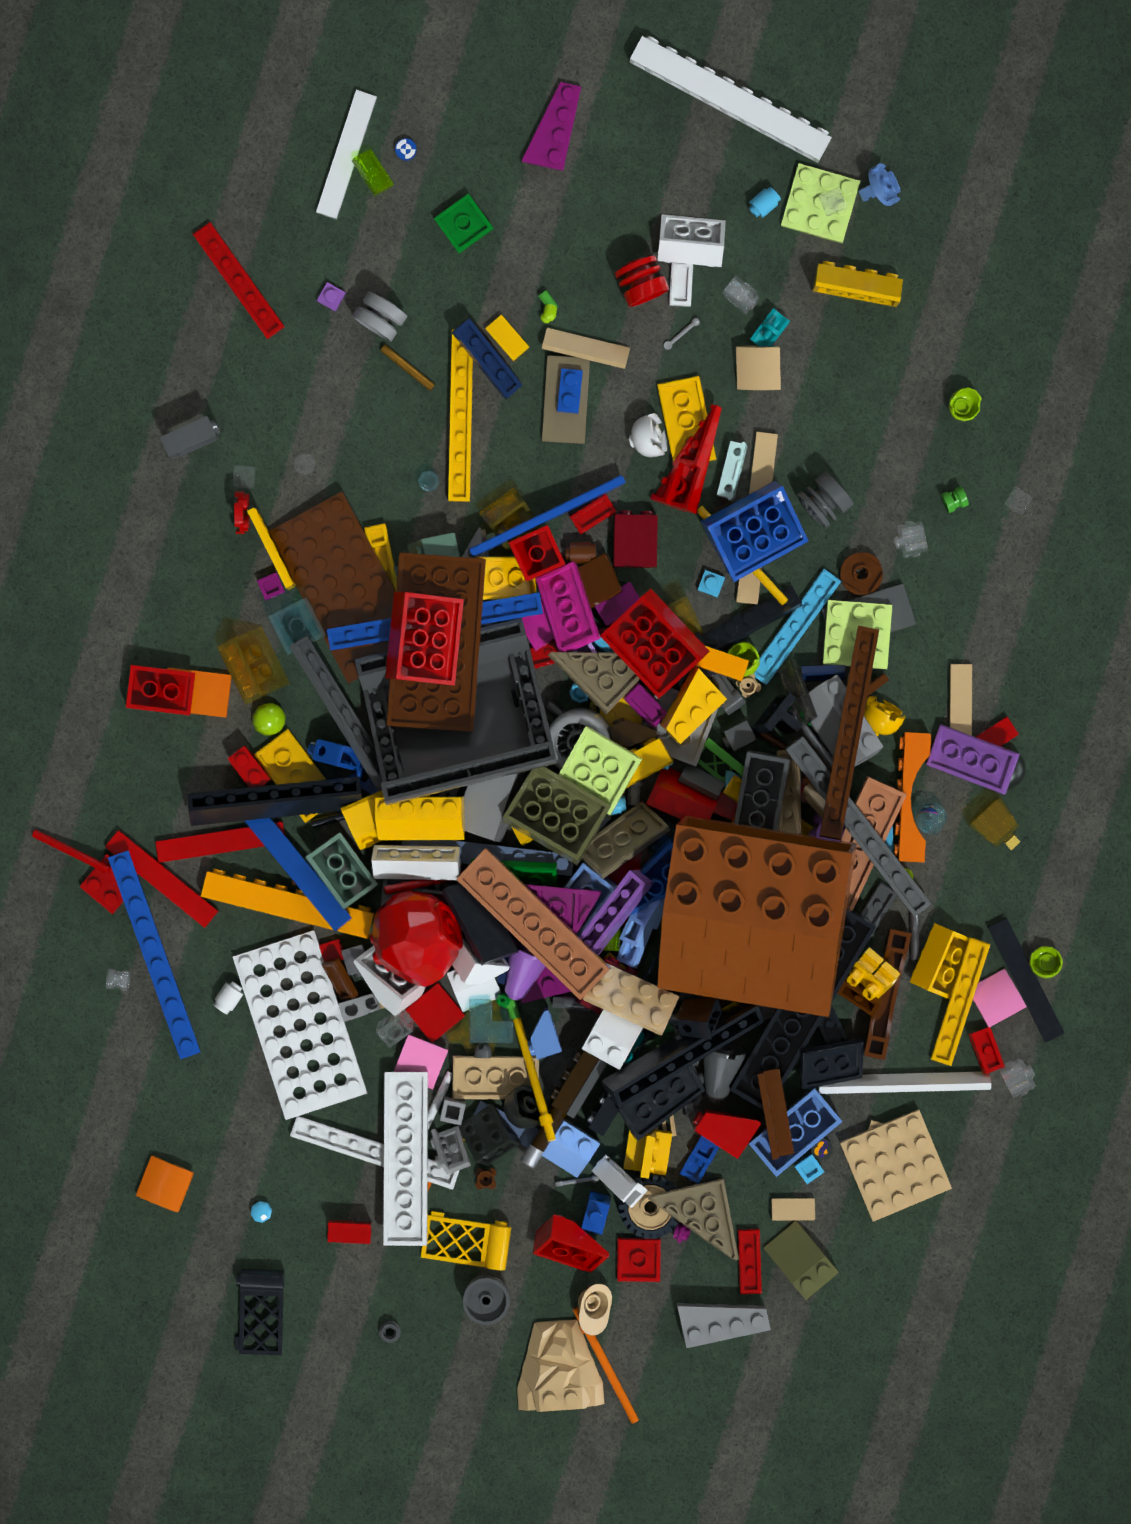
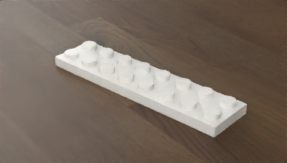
M385 1072L383 1245L427 1246L428 1072Z

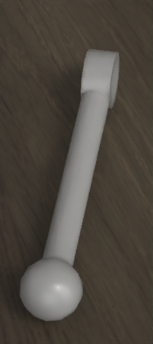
M693 318L691 323L685 329H683L671 341H666L664 343V348L666 350H670L672 348V344H674L693 326H698L700 324V320L698 318Z
M594 1174L588 1178L555 1182V1187L590 1181L597 1183L599 1178Z

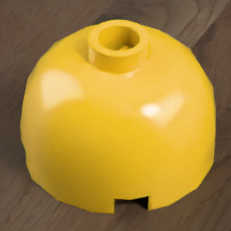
M869 696L866 701L864 717L876 736H879V734L891 735L896 732L906 716H901L902 711L895 705L883 700L884 703H879L875 701L877 697Z

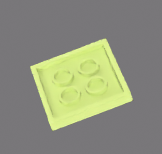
M799 163L781 226L842 244L860 181Z
M827 600L823 664L851 666L858 626L879 629L873 668L887 669L892 605Z
M586 726L559 775L611 805L607 813L611 815L643 758Z

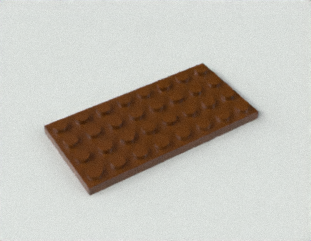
M344 492L334 495L269 531L271 540H273L281 559L329 649L327 629L392 617L393 597L396 590ZM389 641L332 650L331 652L348 683H351L359 678L355 659L388 651Z
M399 553L397 592L464 599L455 686L390 679L387 726L474 731L486 559Z

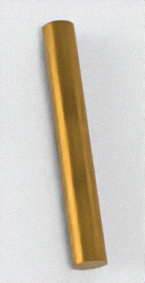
M386 344L381 348L380 351L429 391L433 389L435 384Z

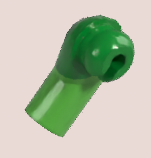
M499 993L496 997L497 1004L508 1010L510 1019L519 1018L520 1013L516 1000L510 999L507 993Z

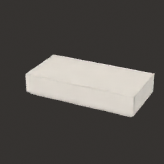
M672 262L669 306L691 307L693 265Z

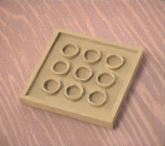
M919 1109L840 1142L873 1222L952 1189Z

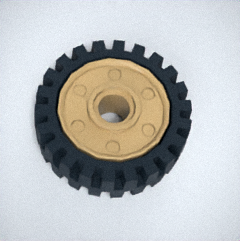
M650 1174L649 1178H642L640 1176L634 1178L633 1180L636 1183L641 1184L648 1191L632 1208L626 1202L619 1199V1214L622 1222L630 1232L645 1239H656L665 1236L677 1226L679 1221L658 1206L652 1212L646 1211L644 1206L650 1201L648 1196L677 1188L668 1179L659 1175Z

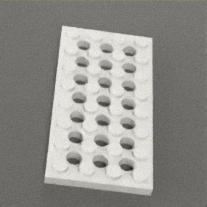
M315 930L233 956L285 1120L367 1094L368 1092L340 1012L333 985L321 965L324 961ZM303 951L306 953L307 959L304 963L296 962L294 958L296 952ZM277 958L285 959L286 967L283 970L275 968L274 961ZM257 964L265 966L266 973L264 976L259 977L255 975L254 967ZM305 971L313 974V981L309 984L301 980V975ZM282 979H291L293 987L290 990H284L281 987ZM263 985H270L273 992L271 996L264 997L261 994L260 989ZM310 992H317L320 995V1001L317 1004H311L308 1001ZM295 998L299 1001L300 1006L298 1010L292 1011L288 1008L287 1003L290 999ZM270 1005H275L279 1008L277 1017H270L267 1014V1008ZM323 1012L326 1015L327 1020L324 1024H317L314 1017L316 1013ZM297 1019H303L306 1022L305 1030H296L294 1022ZM278 1025L283 1026L286 1030V1034L282 1038L274 1035V1028ZM328 1032L332 1034L333 1042L331 1044L325 1045L322 1043L321 1036L323 1033ZM304 1039L312 1041V1050H302L301 1042ZM283 1046H289L292 1049L291 1057L284 1058L281 1056L280 1050ZM329 1054H338L340 1062L337 1065H331L328 1062ZM310 1060H317L320 1067L318 1071L312 1072L308 1069L307 1064ZM295 1066L298 1068L299 1076L297 1078H290L287 1075L289 1067ZM339 1073L344 1074L347 1078L346 1083L341 1086L337 1085L334 1081L335 1075ZM317 1080L324 1081L326 1083L325 1091L317 1092L314 1089V1083ZM296 1087H303L305 1089L306 1095L304 1098L298 1099L294 1096L293 1092Z

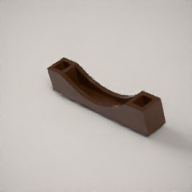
M888 928L882 956L884 961L881 966L886 961L900 975L894 985L881 996L882 1003L875 1014L869 1017L863 1046L864 1056L882 1060L886 1058L896 997L912 933Z

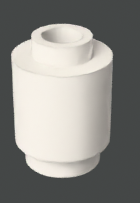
M233 981L230 984L226 982L214 999L215 1003L213 1005L225 1014L233 1011L244 995L241 992L242 987Z

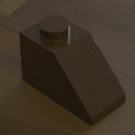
M624 717L613 721V726L608 727L613 741L627 750L651 738L661 736L659 731L632 720H625Z

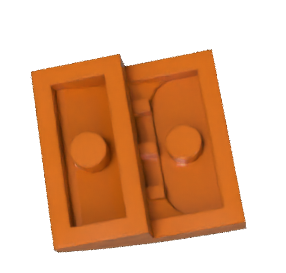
M151 1156L136 1196L174 1212H179L194 1172L156 1156Z

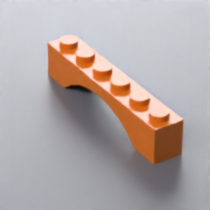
M904 732L903 737H899V749L903 751L902 758L898 759V771H901V780H897V790L907 795L898 813L899 822H895V835H898V844H894V856L897 857L898 861L925 863L926 841L914 822L911 810V792L917 772L924 761L930 756L931 734Z

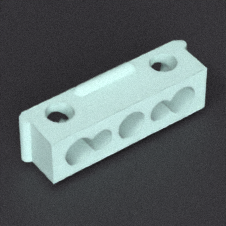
M730 441L717 496L726 498L730 502H733L735 499L748 447L745 442Z

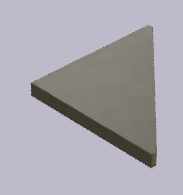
M550 652L548 654L605 714L640 680L616 653Z
M724 1178L648 1196L651 1202L732 1260H739Z

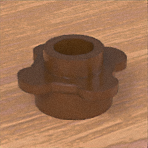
M478 1168L476 1170L477 1182L475 1186L477 1189H494L496 1187L495 1169L483 1170Z

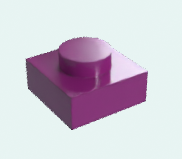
M277 572L257 580L265 601L285 593Z

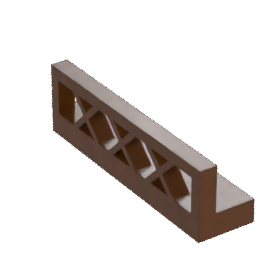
M780 1069L758 1071L757 1075L772 1160L779 1159V1156L794 1154Z

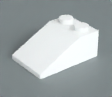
M373 945L357 957L353 963L379 1003L396 1016L420 998L425 987L410 983L393 972H388L383 965H377L373 960V952H375V946Z
M603 1009L582 1049L620 1070L643 1027Z

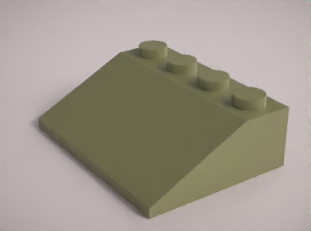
M540 767L531 770L505 812L503 822L578 866L611 805L548 768Z

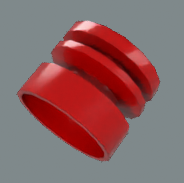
M655 255L633 260L614 273L616 279L626 277L619 282L620 287L629 285L631 287L623 294L629 308L657 298L670 290L664 276L656 278L653 276L661 269L660 266L649 267L657 262Z

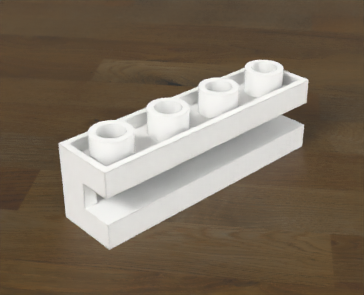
M374 845L371 860L374 879L456 880L460 876L462 866L460 847Z

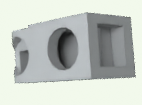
M373 993L338 1003L344 1022L381 1009L380 1003Z

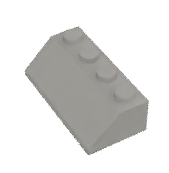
M838 675L820 684L797 701L832 758H834L846 687ZM863 717L855 767L878 754L883 748V745L865 717Z

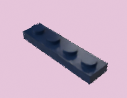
M470 318L466 319L451 332L504 399L509 398L522 386L521 382Z

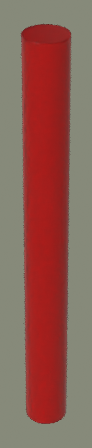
M36 829L32 834L33 838L106 874L111 869L110 865Z
M412 880L384 886L383 889L385 895L456 880Z

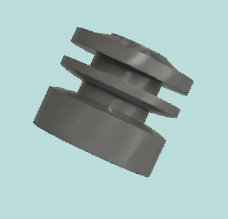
M824 471L814 479L818 490L815 491L813 488L806 486L805 489L810 496L808 497L801 491L797 494V497L807 514L826 529L830 526L826 516L835 522L837 518L833 510L836 509L844 514L854 503L838 482L828 472Z

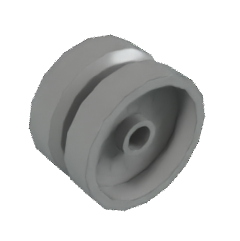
M368 291L362 300L364 305L371 309V311L363 307H357L352 317L378 336L392 342L397 331L388 322L402 326L407 319V315L387 299Z

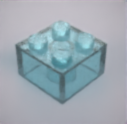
M307 597L301 598L266 616L286 655L293 653L289 645L305 635L308 636L311 643L326 636Z

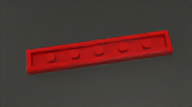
M209 222L193 233L195 239L267 340L285 328L213 225Z
M283 822L275 823L285 836ZM249 827L155 842L159 863L264 847L263 843Z
M120 830L116 832L105 846L114 855L129 850L137 874L204 928L219 912Z

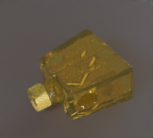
M997 797L968 824L971 829L995 847L1004 842L1012 850L1020 843V840L1013 834L1019 825L1000 797Z

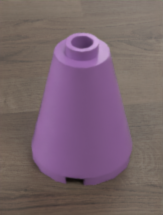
M514 938L513 942L518 952L508 958L510 968L506 975L505 992L510 999L519 1000L525 998L546 966L521 942H516V938Z

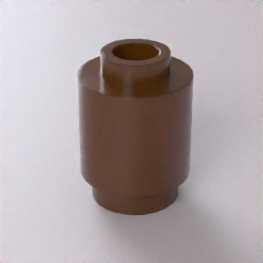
M570 542V547H565L566 560H570V562L574 561L576 564L588 563L596 558V545L590 544V542Z

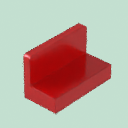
M328 1221L327 1242L371 1244L372 1222Z

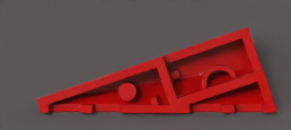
M711 404V411L705 420L699 422V429L693 437L690 436L672 463L674 467L668 476L663 477L661 480V487L656 494L653 493L651 495V500L681 511L697 513L722 410L721 407Z

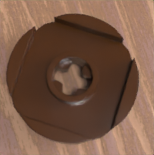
M861 552L850 555L845 559L840 568V580L843 586L855 595H867L875 591L883 579L880 561L870 553ZM865 568L867 577L858 579L856 570Z

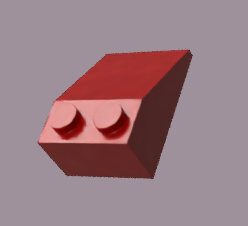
M131 665L126 708L190 715L195 673Z
M553 1215L536 1230L533 1247L534 1255L589 1273L609 1257L608 1251L574 1221L566 1219L562 1215Z

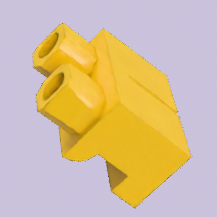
M870 947L854 964L847 978V982L851 986L856 987L860 983L865 987L862 993L868 1000H872L875 997L880 998L894 985L900 975L886 961L881 966L884 959Z

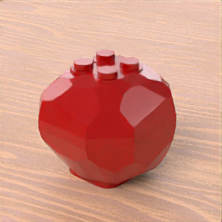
M413 891L398 893L391 896L375 914L373 931L370 933V940L375 946V952H373L374 962L377 965H383L388 972L391 971L415 985L426 987L443 978L458 957L459 950L463 948L461 927L450 907L431 894Z

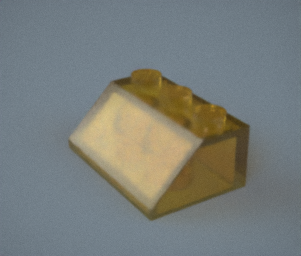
M262 626L234 637L217 647L245 705L290 684Z

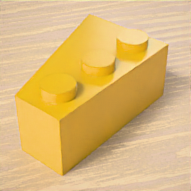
M694 666L690 670L685 683L682 684L678 696L672 702L660 726L674 741L681 744L727 699L703 672Z

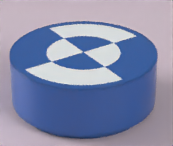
M404 138L397 142L395 152L399 159L409 161L415 157L417 148L411 139Z

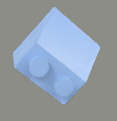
M564 1119L555 1133L556 1140L549 1143L542 1156L577 1178L599 1147L600 1141Z

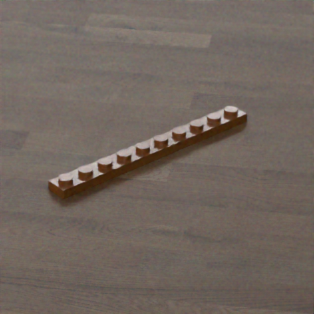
M858 626L820 837L841 840L879 629Z

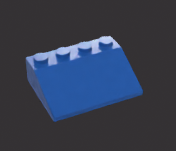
M776 481L700 521L733 582L808 542V538L784 487Z

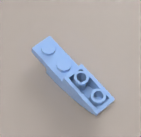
M665 898L650 903L648 907L629 917L619 938L623 940V943L616 958L618 961L632 968L638 967L652 929H658L662 919Z

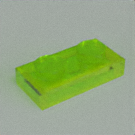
M371 149L353 158V164L374 196L392 188L394 183Z

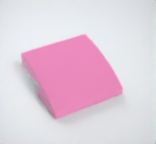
M1005 969L980 981L973 997V1001L988 1027L1027 1007Z
M408 1034L394 1072H428V1088L433 1089L448 1049Z

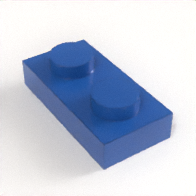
M561 368L557 412L579 414L582 370Z

